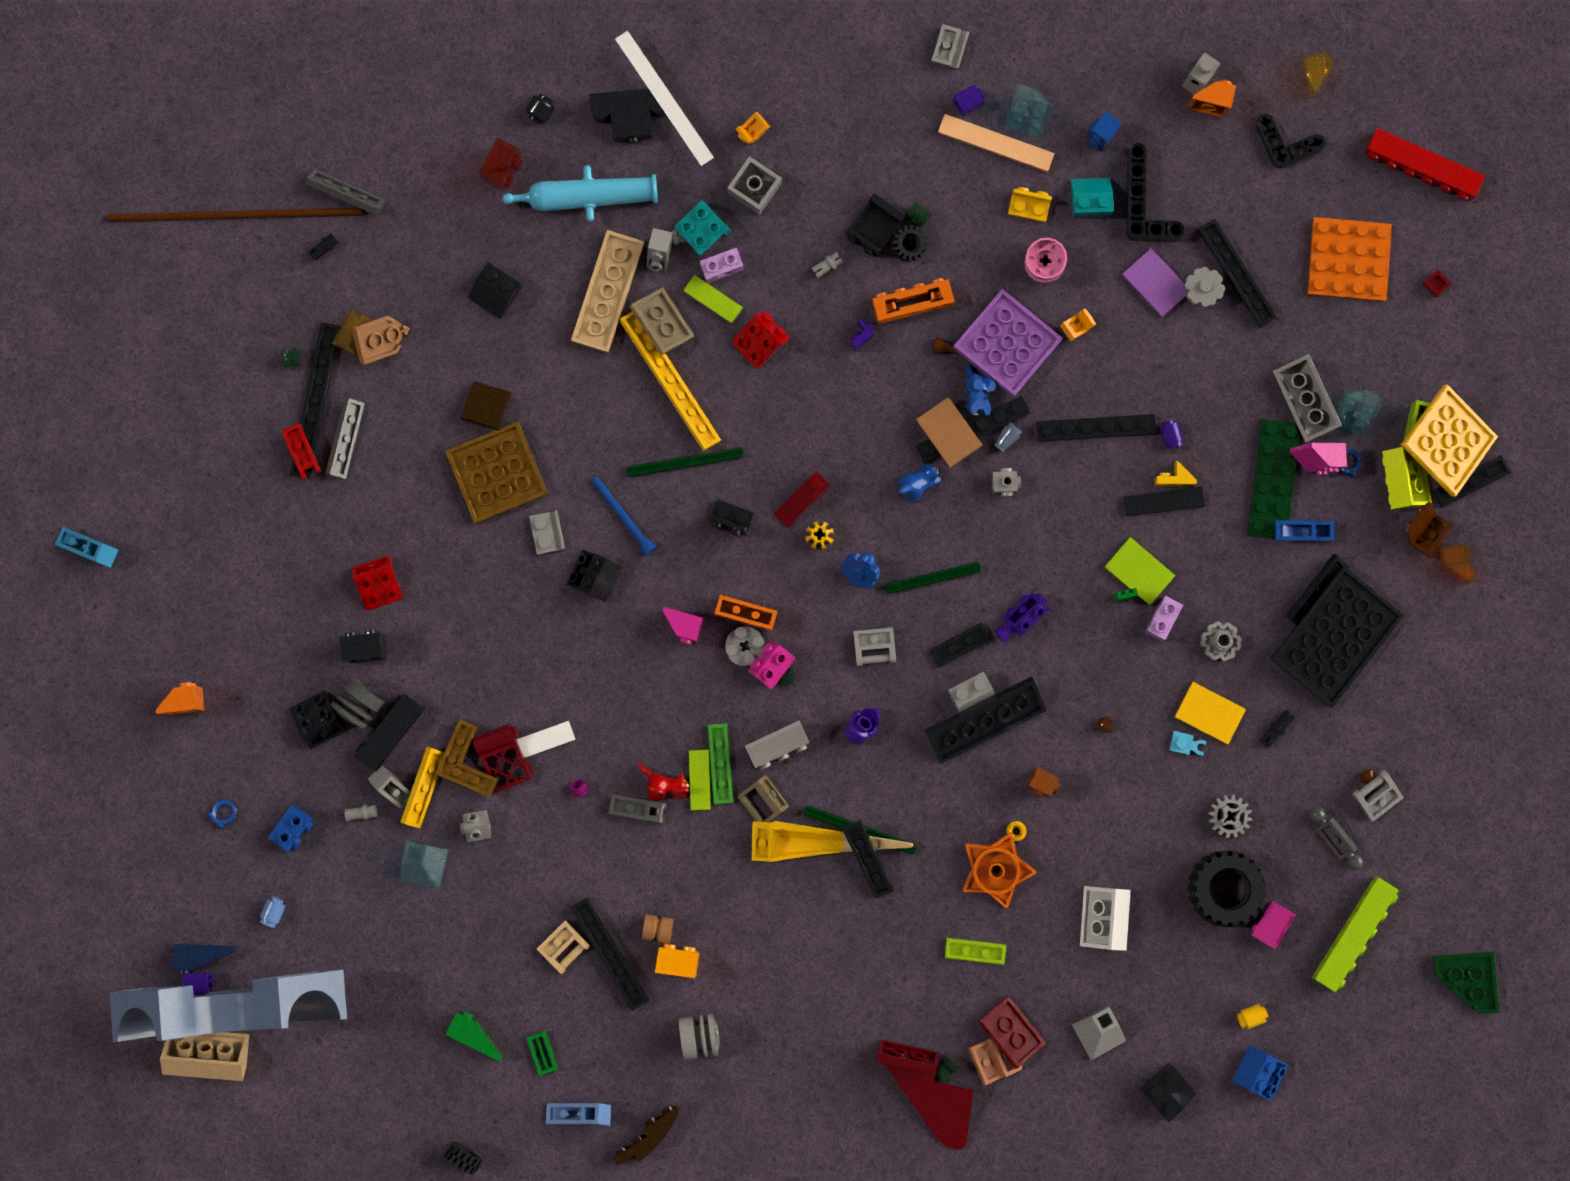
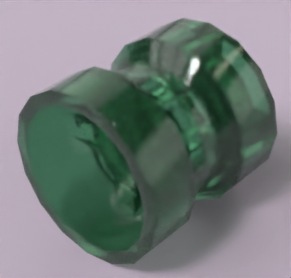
M915 202L906 213L905 218L909 221H914L915 226L921 229L932 213L922 209L921 205Z
M945 1055L941 1059V1064L937 1066L936 1075L948 1083L951 1080V1075L957 1073L960 1067Z

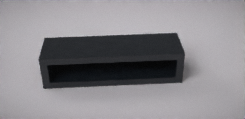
M407 694L397 696L392 703L394 707L391 711H386L382 715L380 725L378 727L374 726L368 733L369 739L366 743L362 742L355 750L357 752L355 758L373 772L383 764L425 710Z

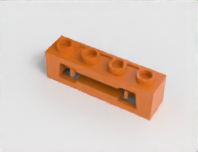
M939 278L933 280L932 284L925 285L924 283L914 285L912 289L899 288L894 290V293L888 295L886 292L875 295V298H872V304L877 324H882L953 306L954 298L949 279ZM931 292V302L928 300L900 307L899 311L895 310L896 305L893 301L899 303L927 296V293Z

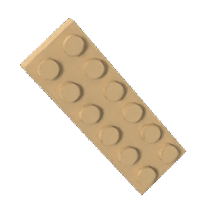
M607 230L571 342L609 353L645 244L644 241Z

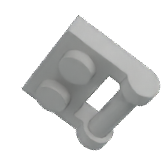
M893 627L853 631L857 667H862L863 664L896 663ZM889 648V654L862 657V651Z
M1384 769L1362 789L1352 793L1368 819L1372 822L1404 798L1390 775ZM1381 783H1386L1385 786H1383L1381 789L1375 792L1368 799H1364V796L1370 793Z

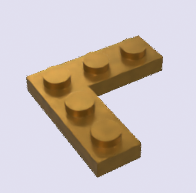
M459 719L435 774L490 798L498 779L462 764L478 727Z

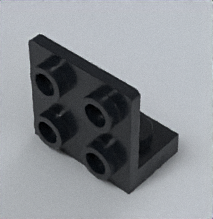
M717 499L712 515L710 514L708 519L712 527L723 530V528L730 529L731 534L741 537L742 534L747 535L754 512Z
M322 691L290 708L299 734L310 749L346 731L344 725L336 716L333 707L330 705L331 702L326 691Z

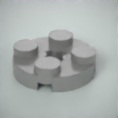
M738 627L726 639V653L733 663L739 666H750L762 653L764 639L754 628ZM748 641V646L751 647L750 650L742 652V647L739 646L740 642L745 643Z

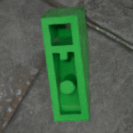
M465 1010L462 1013L458 1011L445 1035L500 1062L503 1055L477 1020L473 1019L474 1015Z

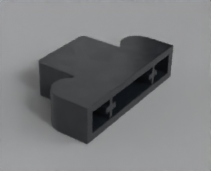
M649 88L589 94L593 119L602 124L611 119L612 135L615 142L627 141L628 144L639 143V140L651 139V115L656 118L666 116V113Z

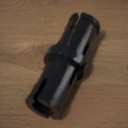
M1287 710L1284 711L1275 723L1270 725L1271 728L1260 739L1262 743H1265L1270 738L1265 744L1266 747L1270 748L1275 740L1285 733L1286 727L1295 719L1291 714L1285 720L1290 714Z

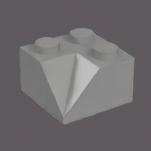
M749 156L728 186L727 192L730 196L760 215L781 186L782 178Z

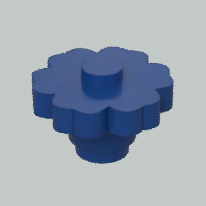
M854 552L848 554L841 564V573L847 576V581L855 587L872 588L880 577V569L876 566V559L870 553L859 555Z

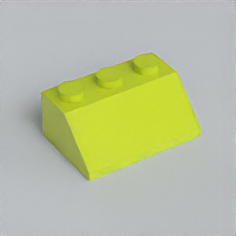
M1403 447L1382 451V462L1386 473L1385 482L1388 486V501L1391 505V510L1421 507L1428 501L1432 503L1428 472Z

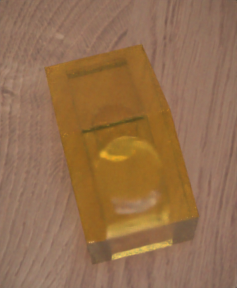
M1327 51L1306 55L1301 60L1310 98L1316 96L1332 70L1333 60L1331 56H1328Z

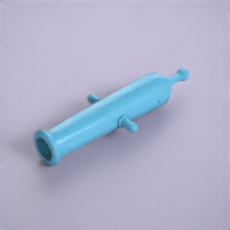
M586 165L583 168L584 178L582 180L538 182L533 184L529 192L525 194H505L503 202L507 205L513 202L530 203L533 209L542 212L584 208L587 220L592 222L594 220V209L598 206L650 201L657 204V181L655 174H652L651 177L594 179L592 178L591 167Z

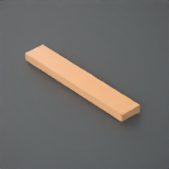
M947 114L944 115L938 134L1047 173L1055 154Z

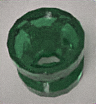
M293 347L291 350L281 349V359L285 369L292 365L296 367L301 366L298 347Z

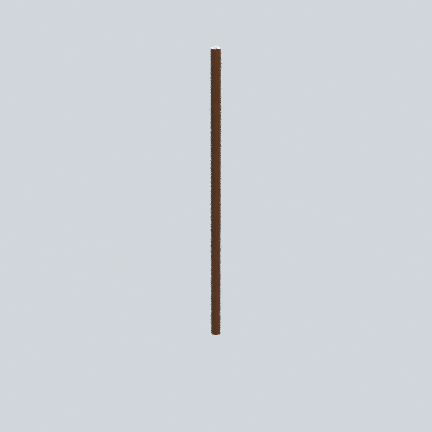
M321 208L108 214L107 219L108 222L355 216L362 215V209Z

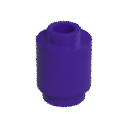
M1173 419L1163 422V427L1159 429L1164 445H1167L1168 450L1182 446V440L1184 439L1179 423H1174Z

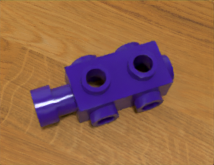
M1031 592L1029 595H1024L1015 608L1007 610L1003 618L1006 623L994 631L996 636L1003 643L1010 639V635L1013 632L1021 637L1049 611L1045 605L1046 599L1040 593L1035 595Z

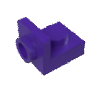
M862 319L858 320L857 325L863 332L859 331L851 338V347L855 352L868 342L874 334L871 324L868 321L863 322Z

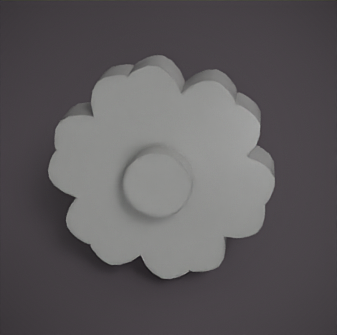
M1207 267L1195 269L1193 275L1187 277L1184 289L1188 291L1186 298L1193 305L1200 303L1202 308L1214 306L1216 300H1220L1225 291V286L1221 284L1223 277L1216 270L1209 271Z
M1217 621L1208 625L1207 632L1201 634L1200 645L1206 648L1204 653L1211 660L1220 659L1224 662L1235 657V651L1241 648L1242 638L1236 635L1237 628L1232 626L1231 623L1227 622L1222 625L1221 622Z

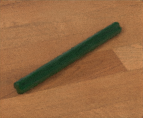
M738 447L628 466L627 472L629 477L740 459L744 456L743 449Z
M809 805L805 807L803 812L807 817L840 829L855 823ZM864 826L869 836L907 842ZM913 844L911 848L896 849L914 855L917 845Z

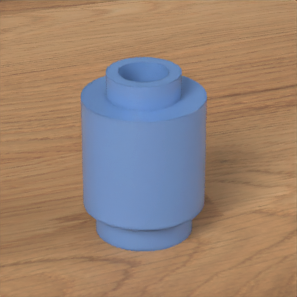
M272 896V899L267 898L260 914V923L275 928L276 924H279L286 907L283 904L284 900Z

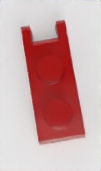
M298 423L282 430L283 437L302 479L307 478L304 471L309 468L315 467L316 472L320 473L321 469L301 424Z

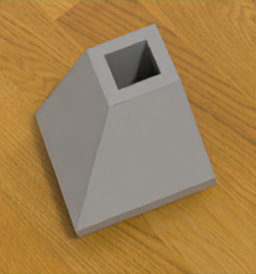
M1107 1005L1071 1024L1091 1060L1126 1041L1115 1016Z

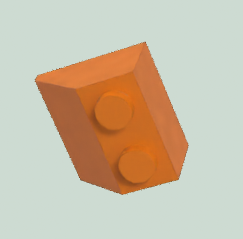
M1227 80L1216 81L1194 94L1187 109L1225 118L1231 109L1236 85H1232Z
M192 682L180 683V687L173 688L158 706L156 714L174 715L205 711L202 687Z

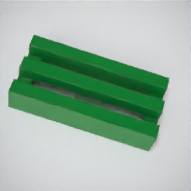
M1132 588L1131 590L1127 589L1123 592L1114 593L1112 595L1113 602L1116 603L1138 596L1137 589Z
M546 1031L526 1037L538 1075L541 1076L558 1070ZM542 1036H543V1039H544V1042H545V1045H546V1048H547V1051H548V1054H549V1057H550V1060H551V1063H552V1066H553V1067H549V1064H548V1061H547V1058H546V1055H545V1052H544V1049H543V1046H542V1044H541V1041H540V1038H539V1037H542ZM533 1039H536L545 1070L541 1069L532 1042Z

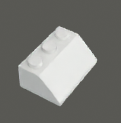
M1084 886L1080 946L1108 950H1126L1131 890Z

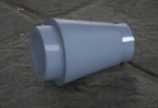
M1010 422L1007 426H1004L995 446L1004 452L1020 438L1022 431Z

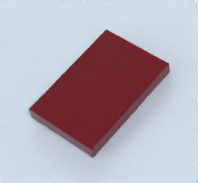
M1009 996L1005 997L978 1021L1015 1069H1018L1046 1044Z

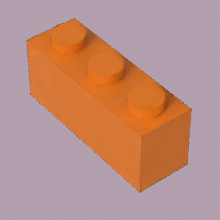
M723 595L719 596L715 610V616L771 632L778 613L776 610Z

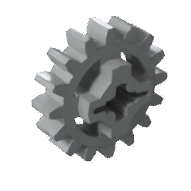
M1223 795V801L1217 798V805H1210L1214 810L1213 812H1208L1212 816V819L1208 820V822L1214 823L1212 830L1219 829L1218 835L1225 833V838H1229L1230 833H1232V836L1236 838L1237 832L1244 834L1243 828H1250L1246 823L1247 821H1252V818L1248 817L1252 810H1246L1249 804H1242L1243 798L1239 797L1235 800V795H1231L1230 799H1228L1227 795ZM1226 803L1236 804L1237 807L1230 808ZM1218 810L1221 811L1219 820L1217 819ZM1227 812H1229V813L1236 812V813H1234V815L1232 816L1233 821H1232V820H1226V818L1228 817ZM1240 814H1243L1242 822L1239 821ZM1229 824V825H1231L1234 829H1233V830H1227V829L1223 828V826Z

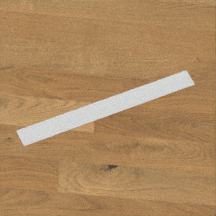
M626 31L615 40L700 165L702 166L713 159V155L630 33Z

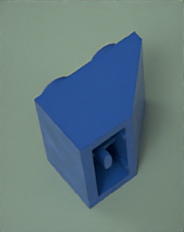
M1250 1045L1232 1081L1271 1101L1277 1092L1281 1079L1286 1074L1288 1065Z

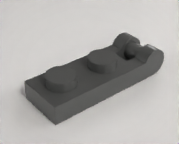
M612 794L608 814L664 823L663 813L664 809L666 810L667 804ZM650 807L656 808L655 816L649 815Z

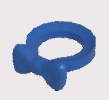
M1346 449V454L1355 456L1357 465L1350 470L1341 468L1339 472L1353 478L1356 475L1355 471L1362 464V459L1357 451Z
M221 800L215 804L212 813L209 812L207 815L220 829H223L225 824L235 819L237 810L231 801ZM221 805H229L233 811L232 816L229 819L219 821L216 818L217 809Z

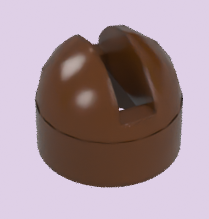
M1110 716L1098 720L1097 728L1103 733L1112 732Z
M1374 768L1359 773L1362 782L1368 784L1377 777Z

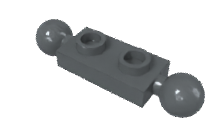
M1320 807L1313 808L1310 811V818L1313 822L1320 824L1316 828L1317 832L1340 860L1348 859L1347 864L1350 869H1361L1364 861L1361 856L1354 854L1358 848L1333 817L1326 820L1324 809Z

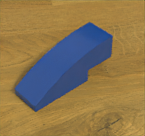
M1275 521V541H1334V521Z

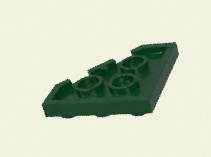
M1494 952L1432 956L1434 976L1476 1013H1500Z

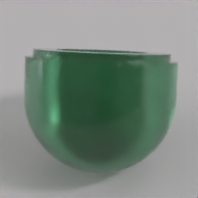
M790 666L787 669L788 675L778 681L782 686H789L795 681V672Z

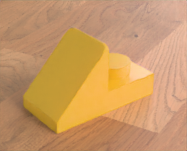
M1178 461L1174 463V476H1172V473H1160V476L1155 478V486H1195L1197 484V480Z

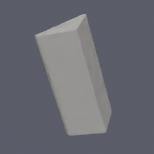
M1309 354L1273 371L1305 443L1342 426Z

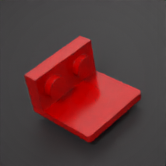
M390 555L352 567V578L367 611L403 599V593L394 574Z

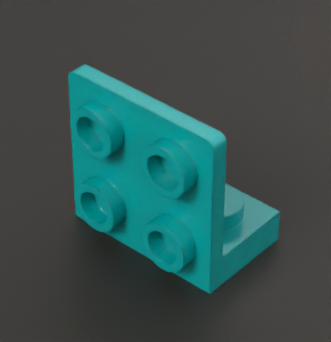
M703 200L674 227L699 255L706 252L723 234L727 236L731 232V229Z

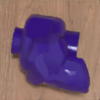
M865 708L863 711L853 712L852 718L844 728V735L849 742L861 745L866 739L877 734V725L880 723V712L878 709Z

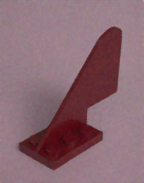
M881 1039L876 1061L887 1067L935 1137L943 1145L955 1150L964 1148L967 1143L974 1090L934 1081L940 1052Z

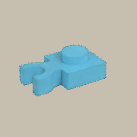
M1173 731L1169 751L1189 755L1191 750L1195 754L1203 756L1204 752L1198 751L1197 746L1199 744L1206 745L1207 741H1192L1193 735Z

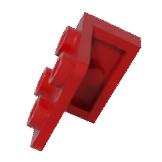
M762 311L752 317L733 338L732 344L755 368H760L790 338L787 336V332L774 322L770 314Z

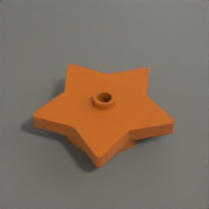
M1007 833L991 845L965 844L972 868L963 887V892L989 893L1003 907L1008 908L1015 886L1036 874L1034 868L1017 856L1012 833ZM993 866H1000V871L994 872L992 870Z

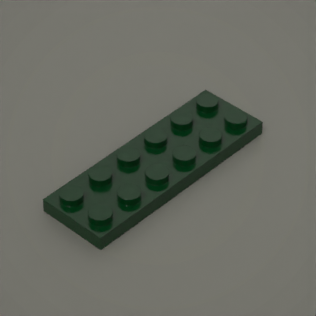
M1261 419L1247 536L1275 539V521H1290L1297 460L1290 453V448L1299 446L1300 430L1297 423Z

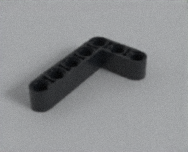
M1134 143L1127 152L1126 236L1132 241L1176 242L1180 240L1185 232L1183 223L1172 220H1146L1147 150L1142 143ZM1132 151H1139L1141 153V157L1137 158L1133 156ZM1132 170H1139L1141 172V176H1134L1132 174ZM1136 188L1140 190L1141 195L1135 196L1131 190ZM1131 208H1138L1141 214L1134 215L1131 212ZM1131 227H1138L1140 234L1132 233ZM1156 227L1159 229L1160 234L1154 235L1150 229ZM1170 228H1177L1179 235H1173L1170 232Z

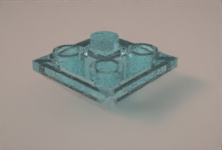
M1017 84L1004 128L1041 139L1052 103L1038 90Z
M1365 389L1344 391L1334 407L1342 424L1339 429L1362 439L1380 410L1382 397Z
M407 841L402 858L400 880L440 889L449 850Z

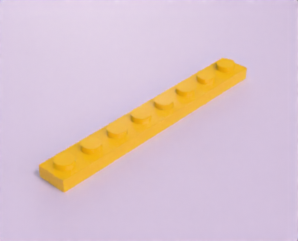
M633 312L621 317L620 323L701 449L705 451L719 443L721 439L667 355H660Z

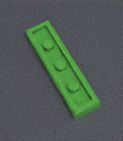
M727 723L707 725L714 804L734 803Z

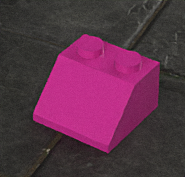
M1308 443L1290 448V453L1307 472H1316V476L1337 473L1339 469L1347 467L1346 443Z
M664 607L663 612L676 636L680 639V643L691 646L693 642L697 643L703 618Z

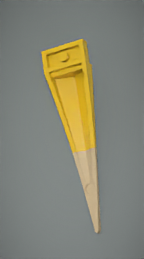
M753 821L752 861L774 862L807 856L852 852L844 832L779 821ZM869 836L875 850L913 847V843Z

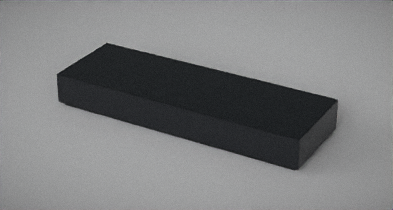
M980 623L929 651L939 668L990 641L991 638L984 625Z

